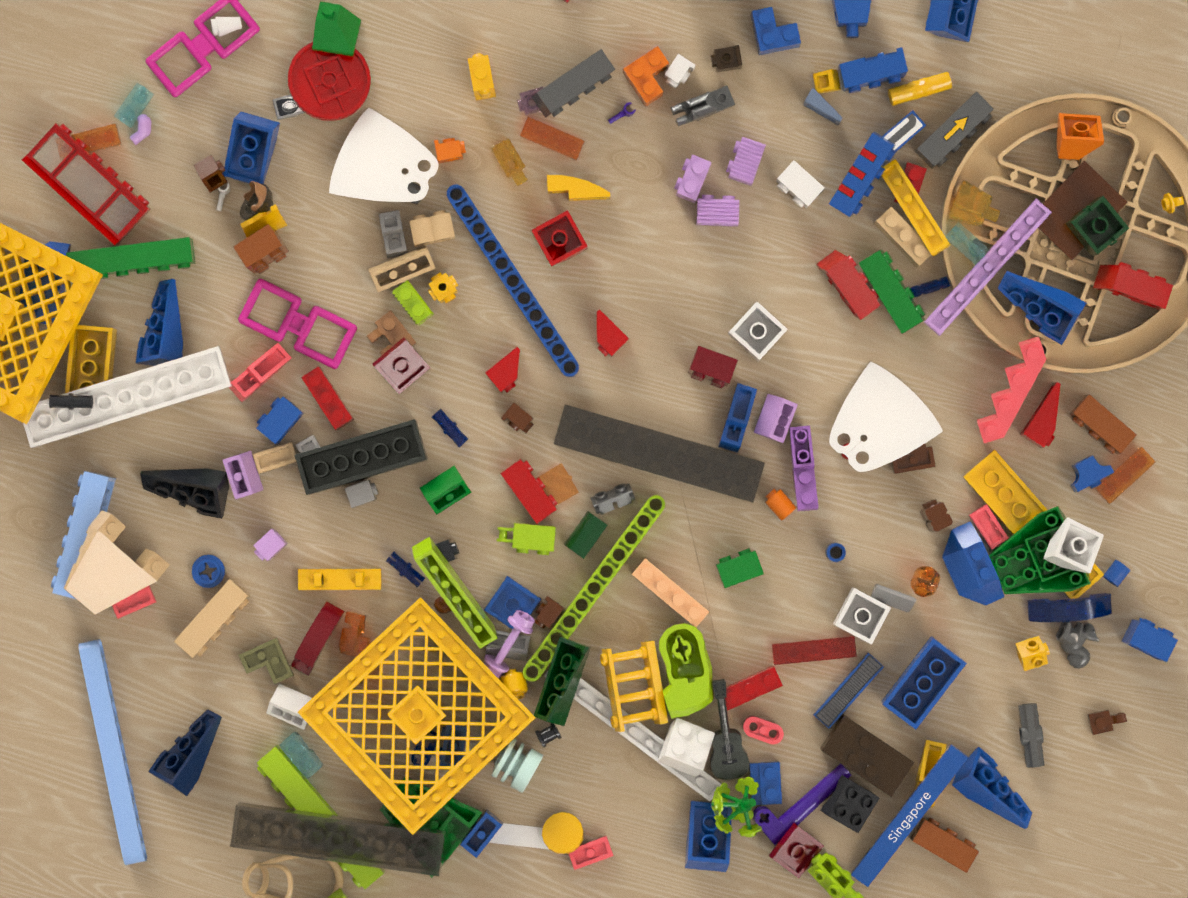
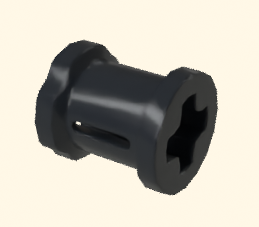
M550 723V726L541 731H535L543 748L554 739L562 738L558 728L553 723Z

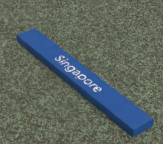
M952 744L948 747L851 872L854 878L869 887L968 759L966 754Z

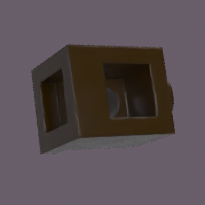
M739 45L714 49V55H711L712 67H716L717 72L741 69L742 60ZM723 55H729L730 60L724 61L722 59Z

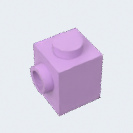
M270 529L253 545L256 548L254 553L262 561L264 559L270 561L288 543L275 529Z

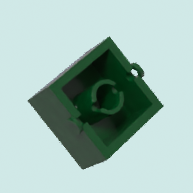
M1104 196L1097 197L1066 223L1091 256L1098 255L1109 245H1114L1117 242V238L1129 229Z

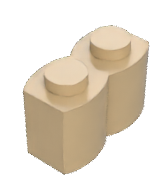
M441 210L434 212V216L425 217V214L414 216L413 220L409 221L414 246L420 247L455 239L450 213Z

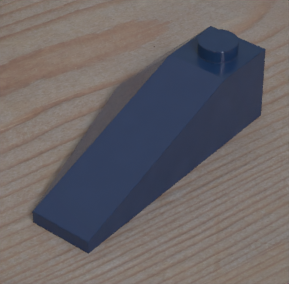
M207 709L190 725L188 733L182 738L179 736L175 740L176 744L169 751L164 750L159 755L148 772L174 790L188 796L199 780L222 717Z

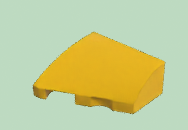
M276 204L270 207V211L258 213L240 224L246 237L251 236L268 224L275 230L287 226Z

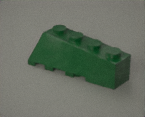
M563 637L559 638L534 717L549 723L565 726L588 658L590 646Z

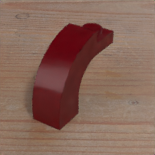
M326 601L294 656L291 664L293 668L308 676L310 675L323 648L338 626L345 611Z

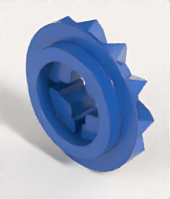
M213 555L199 557L192 566L194 581L204 588L217 586L225 576L224 564ZM206 563L209 568H217V570L211 573V578L208 574H200L206 570Z

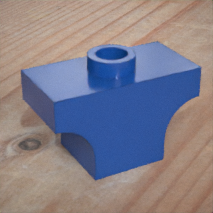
M1093 455L1088 456L1072 465L1076 478L1070 486L1074 492H1079L1088 486L1090 489L1102 484L1101 479L1111 475L1114 471L1111 465L1101 466Z

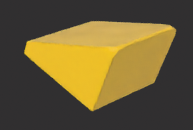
M830 69L813 74L815 90L819 94L841 90L837 70Z

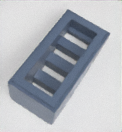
M812 88L803 105L839 125L842 120L841 115Z

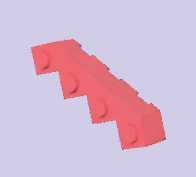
M1039 336L1018 342L1024 362L1005 368L1011 388L991 394L997 414L977 419L984 444L1005 437L1041 371L1046 357Z

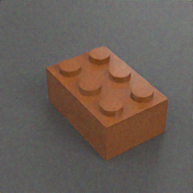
M269 224L233 246L246 268L254 274L265 272L270 268L269 264L274 261L276 263L282 261L287 257L286 253L289 252L277 231Z

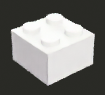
M756 302L728 332V335L759 361L788 329L762 305Z
M851 588L833 625L872 645L891 607L855 588Z
M676 718L669 725L658 762L697 777L704 770L715 733Z

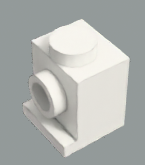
M678 54L664 75V78L667 79L666 83L676 89L680 83L684 84L690 76L688 71L693 72L696 65Z

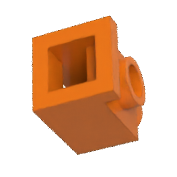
M448 138L439 144L438 140H434L438 163L463 159L462 154L466 153L464 141H455V138Z

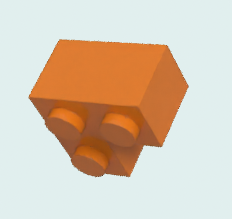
M658 46L623 68V74L645 107L663 96V90L654 77L667 69L669 62Z

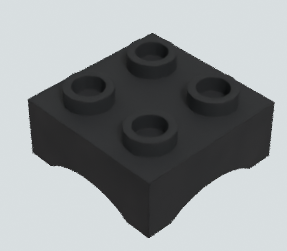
M841 775L833 795L820 811L859 833L880 798Z

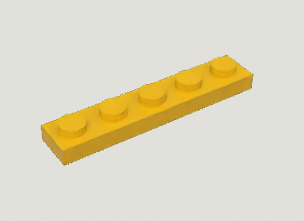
M894 159L883 167L885 171L882 174L884 181L931 255L935 256L949 247L950 243L898 161Z

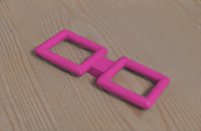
M238 0L217 1L194 20V25L200 31L199 35L190 40L181 31L146 58L145 62L173 97L181 95L212 69L206 57L214 50L222 59H225L260 31L258 24ZM230 3L249 26V29L226 48H223L204 23ZM182 42L201 65V68L175 87L157 65L156 61Z
M258 279L238 318V322L277 342H281L284 339L288 330L298 335L294 344L296 351L332 369H337L356 333L357 326L319 306H314L309 316L306 317L297 312L302 302L300 297L264 279ZM262 288L292 302L278 332L248 318ZM317 316L347 329L333 359L304 346Z

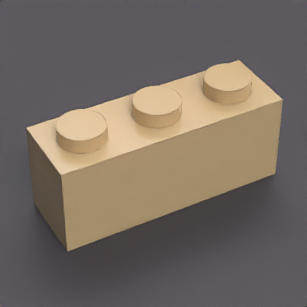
M892 207L874 223L916 268L931 255L921 237Z
M425 245L368 270L377 291L381 292L433 270L435 265Z

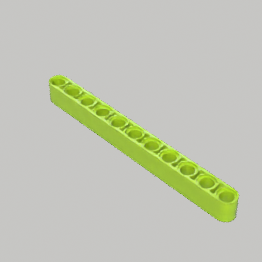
M651 496L645 502L523 669V676L526 680L534 682L541 677L552 662L557 644L551 640L552 634L558 632L563 638L569 639L665 508V501L661 496ZM655 498L659 499L662 503L661 508L657 511L650 508V502ZM641 515L649 518L648 526L640 527L637 520ZM628 532H634L637 535L635 543L629 544L626 542L625 536ZM615 549H622L625 556L622 560L617 561L613 558ZM608 565L612 568V575L610 577H603L600 570L603 566ZM592 582L600 585V591L596 594H592L588 590V586ZM579 599H584L588 603V607L583 611L576 608V602ZM566 616L575 618V625L573 627H566L563 620ZM543 649L548 650L551 654V657L546 661L539 658V652ZM535 666L538 669V675L536 677H529L526 673L528 667Z

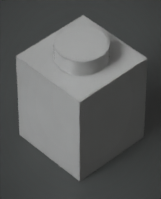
M370 480L345 488L351 508L377 500L375 496L378 495L375 483L371 484Z

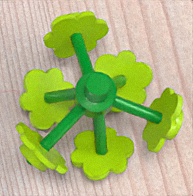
M752 777L738 779L735 789L744 795L741 799L729 795L730 788H728L727 783H722L714 791L711 807L715 814V825L720 831H724L726 834L732 832L733 829L729 824V821L732 819L739 820L740 823L746 822V825L738 830L740 836L754 837L757 835V832L762 830V827L758 824L751 825L750 823L754 816L751 810L756 805V801L753 798L749 799L748 794H757V788L759 787V784L754 782ZM723 807H731L732 809L731 815L727 818H724L721 814Z

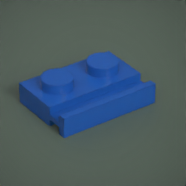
M780 762L749 763L750 777L759 784L757 794L751 795V798L755 799L756 805L782 804Z

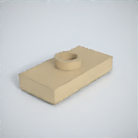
M293 442L252 454L258 474L296 463V452Z

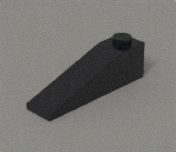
M208 468L141 471L140 476L144 490L165 499L171 497L180 501L179 505L185 507L187 504L194 507L199 514L223 518L229 490L226 472Z

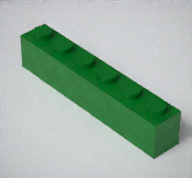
M190 237L66 253L67 257L103 274L101 279L108 278L110 274H116V277L128 276L129 272L137 271V274L149 273V269H157L158 272L169 271L170 267L178 266V269L190 268V264H196L193 239Z

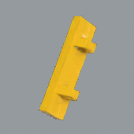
M298 569V590L382 589V569Z

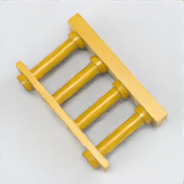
M655 641L641 642V647L637 650L612 654L611 649H601L600 662L605 668L612 716L610 717L612 728H615L616 732H624V724L649 719L654 721V724L668 723ZM640 657L644 659L645 667L643 670L615 675L613 662ZM641 678L647 680L648 688L645 691L619 695L617 683ZM642 699L651 701L652 708L650 711L622 716L621 703Z

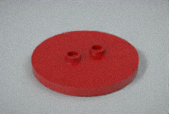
M313 42L307 44L294 56L288 71V88L295 104L307 115L324 121L341 120L357 112L366 101L371 85L370 70L365 58L356 48L353 56L313 50Z

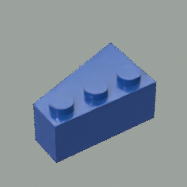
M903 47L897 48V52L888 54L882 52L878 53V56L864 57L839 64L838 72L843 91L855 93L861 91V87L869 86V89L880 87L881 83L889 81V84L901 82V79L908 72Z

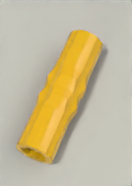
M944 72L888 89L890 103L894 106L952 89L951 78L948 72Z

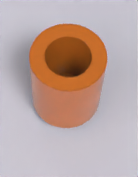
M774 488L765 496L768 499L765 503L781 521L797 508L781 489L776 491Z

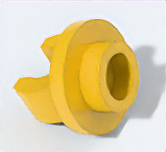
M1170 193L1164 194L1161 200L1163 210L1169 214L1174 213L1176 206L1184 205L1183 196L1172 197Z

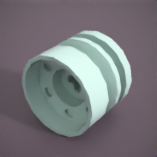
M514 738L499 754L494 763L491 776L496 778L500 770L505 772L500 781L504 782L509 775L512 776L513 779L510 787L523 793L544 755L534 749H530L526 755L522 754L524 743H521L518 750L513 749L517 742V739Z

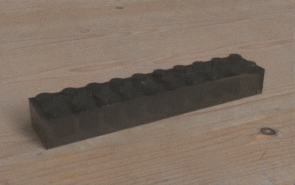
M566 404L553 445L751 503L754 502L765 465L764 462Z
M239 802L235 807L230 847L439 876L442 868L446 831L420 828L412 835L404 825Z

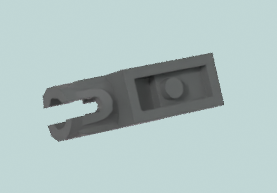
M724 86L671 107V112L673 115L681 112L686 113V115L676 119L675 122L679 127L735 106V102L728 86Z

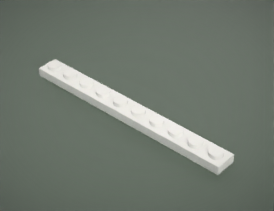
M580 678L574 700L612 727L610 721L612 716L610 699ZM621 708L622 716L630 715ZM639 721L624 724L625 731L618 733L658 762L664 740ZM658 762L708 801L712 800L714 791L721 785L720 782L704 770L697 777H694Z

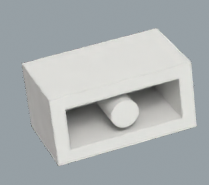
M795 161L776 180L778 183L777 187L783 193L787 194L789 192L794 197L792 200L799 207L802 208L804 206L806 209L825 188Z

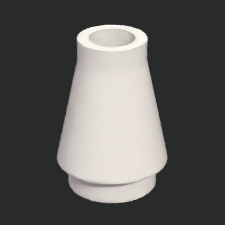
M215 17V19H210L213 36L218 35L221 37L242 29L240 17Z

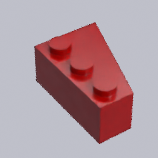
M834 250L816 264L819 270L822 269L829 278V283L834 285L841 299L856 318L862 320L881 306L877 301L879 298L878 294L873 288H868L866 285L868 282L867 278L862 272H857L855 269L857 264L850 255L847 257Z
M1119 262V265L1100 264L1093 286L1094 289L1108 290L1112 292V295H1121L1131 299V301L1155 309H1166L1173 288L1172 284L1166 283V278L1154 276L1153 278L1148 276L1149 272L1141 269L1135 271L1131 269V265Z

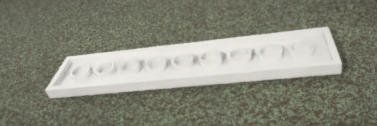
M217 346L62 394L69 395V393H73L74 396L93 395V409L74 408V410H69L68 408H50L49 399L39 401L28 424L23 423L30 448H34L232 387L221 348Z

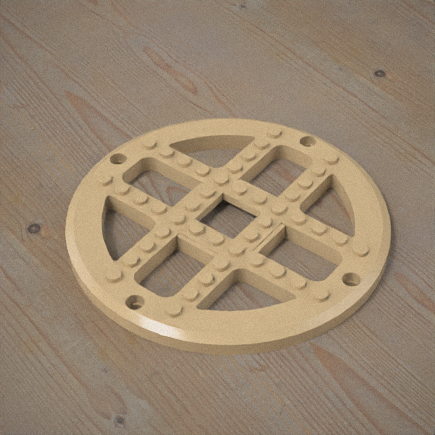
M1074 93L1057 95L1037 100L1007 114L979 137L965 154L949 184L943 204L941 231L947 238L950 246L942 251V259L948 281L953 290L977 264L973 241L992 247L1008 230V228L983 220L977 215V204L986 183L994 182L1042 199L1043 204L1083 161L1086 162L1088 156L1087 154L1079 160L1062 159L1056 176L1047 177L1003 161L1002 158L1008 152L1036 135L1058 129L1059 113L1101 116L1103 130L1125 137L1132 146L1117 192L1128 202L1118 214L1129 229L1117 238V242L1114 245H1109L1098 255H1094L1092 260L1080 255L1071 260L1063 251L1055 247V244L1039 228L1014 253L1023 262L1021 273L1023 277L1042 283L1046 271L1083 284L1079 299L1087 304L1064 343L1060 345L1032 329L1029 320L1025 317L1026 313L1019 306H1014L1012 302L1008 312H1006L992 295L987 285L963 311L986 338L1003 351L1021 361H1024L1018 342L1039 336L1041 344L1045 348L1046 361L1042 367L1043 369L1078 374L1106 372L1131 365L1156 353L1173 341L1188 326V227L1141 210L1138 204L1152 159L1155 157L1171 177L1180 197L1183 196V207L1188 224V141L1162 118L1129 101L1098 94ZM1120 111L1128 115L1127 122L1119 121L1118 113ZM961 186L968 187L970 190L969 196H960L959 188ZM1131 232L1176 247L1183 252L1184 262L1178 279L1173 285L1166 309H1158L1156 313L1139 326L1124 334L1101 341L1089 342L1088 339L1105 293L1108 291L1093 288L1100 264L1119 265Z

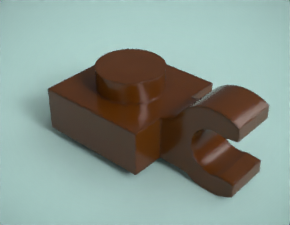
M1103 710L1087 714L1092 735L1114 731L1112 724L1127 722L1124 712L1110 715L1109 710Z

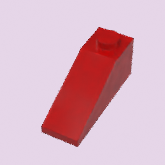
M1058 382L1053 383L1020 434L1040 448L1049 447L1055 438L1053 433L1056 430L1061 386Z

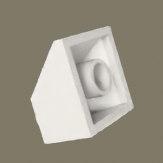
M1066 518L1050 539L1043 559L1062 568L1089 574L1091 573L1104 535L1070 518Z

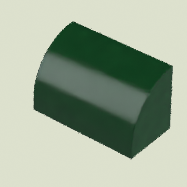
M587 511L564 545L584 559L608 525Z

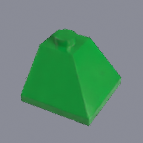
M320 1L312 49L353 56L361 19L339 4Z

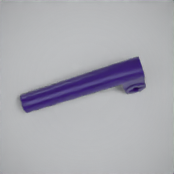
M840 763L779 818L766 806H758L753 811V819L762 827L763 833L776 846L793 823L799 825L835 791L841 775L847 778L852 775ZM761 813L766 814L767 819L763 820L759 815Z

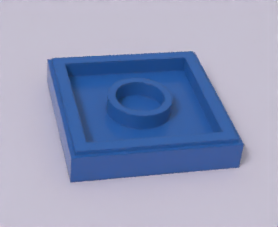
M507 576L484 611L513 630L514 627L508 622V617L513 616L517 610L531 615L541 601V598Z

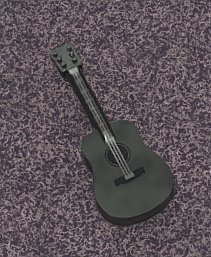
M724 679L714 680L712 685L718 703L721 730L714 732L710 764L712 772L717 778L731 780L740 778L748 772L749 758L742 746L739 730L729 728L725 699L727 698L726 681Z

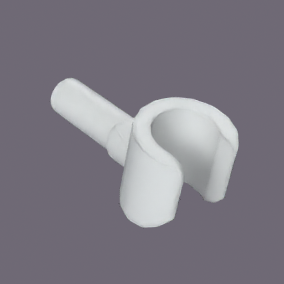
M229 183L225 190L220 189L221 187L218 188L219 200L216 208L218 211L222 210L225 195L230 192Z

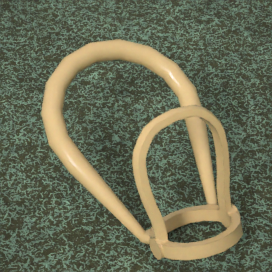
M310 847L298 849L262 863L253 862L244 872L242 886L245 894L251 898H281L266 894L269 884L267 868H279L285 872L288 879V890L284 898H291L293 891L292 874L286 866L275 863L311 855L321 857L334 870L336 882L332 893L339 888H343V872L334 856H331L325 850ZM255 868H260L263 873V882L258 892L252 893L248 884L249 876Z

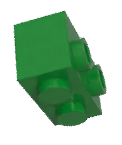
M455 465L420 487L436 515L472 493Z
M748 548L738 552L739 556L731 559L729 555L718 559L720 563L716 564L724 588L764 574L755 550L751 551Z

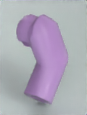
M146 114L138 116V131L130 136L135 145L151 133L152 122Z

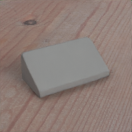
M879 584L874 586L871 594L872 598L883 604L905 612H910L916 602V598Z
M496 630L498 639L487 644L486 654L497 656L510 633ZM519 634L505 658L526 661L530 636Z

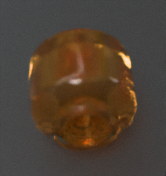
M930 566L918 567L913 574L910 586L915 594L920 597L931 596L938 588L940 575Z

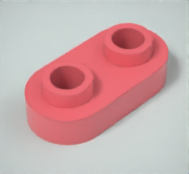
M756 716L746 718L743 723V730L749 737L773 745L778 744L783 739V729L776 723ZM751 723L757 724V728L755 730H751L749 728V725ZM770 730H776L777 734L775 737L769 736Z

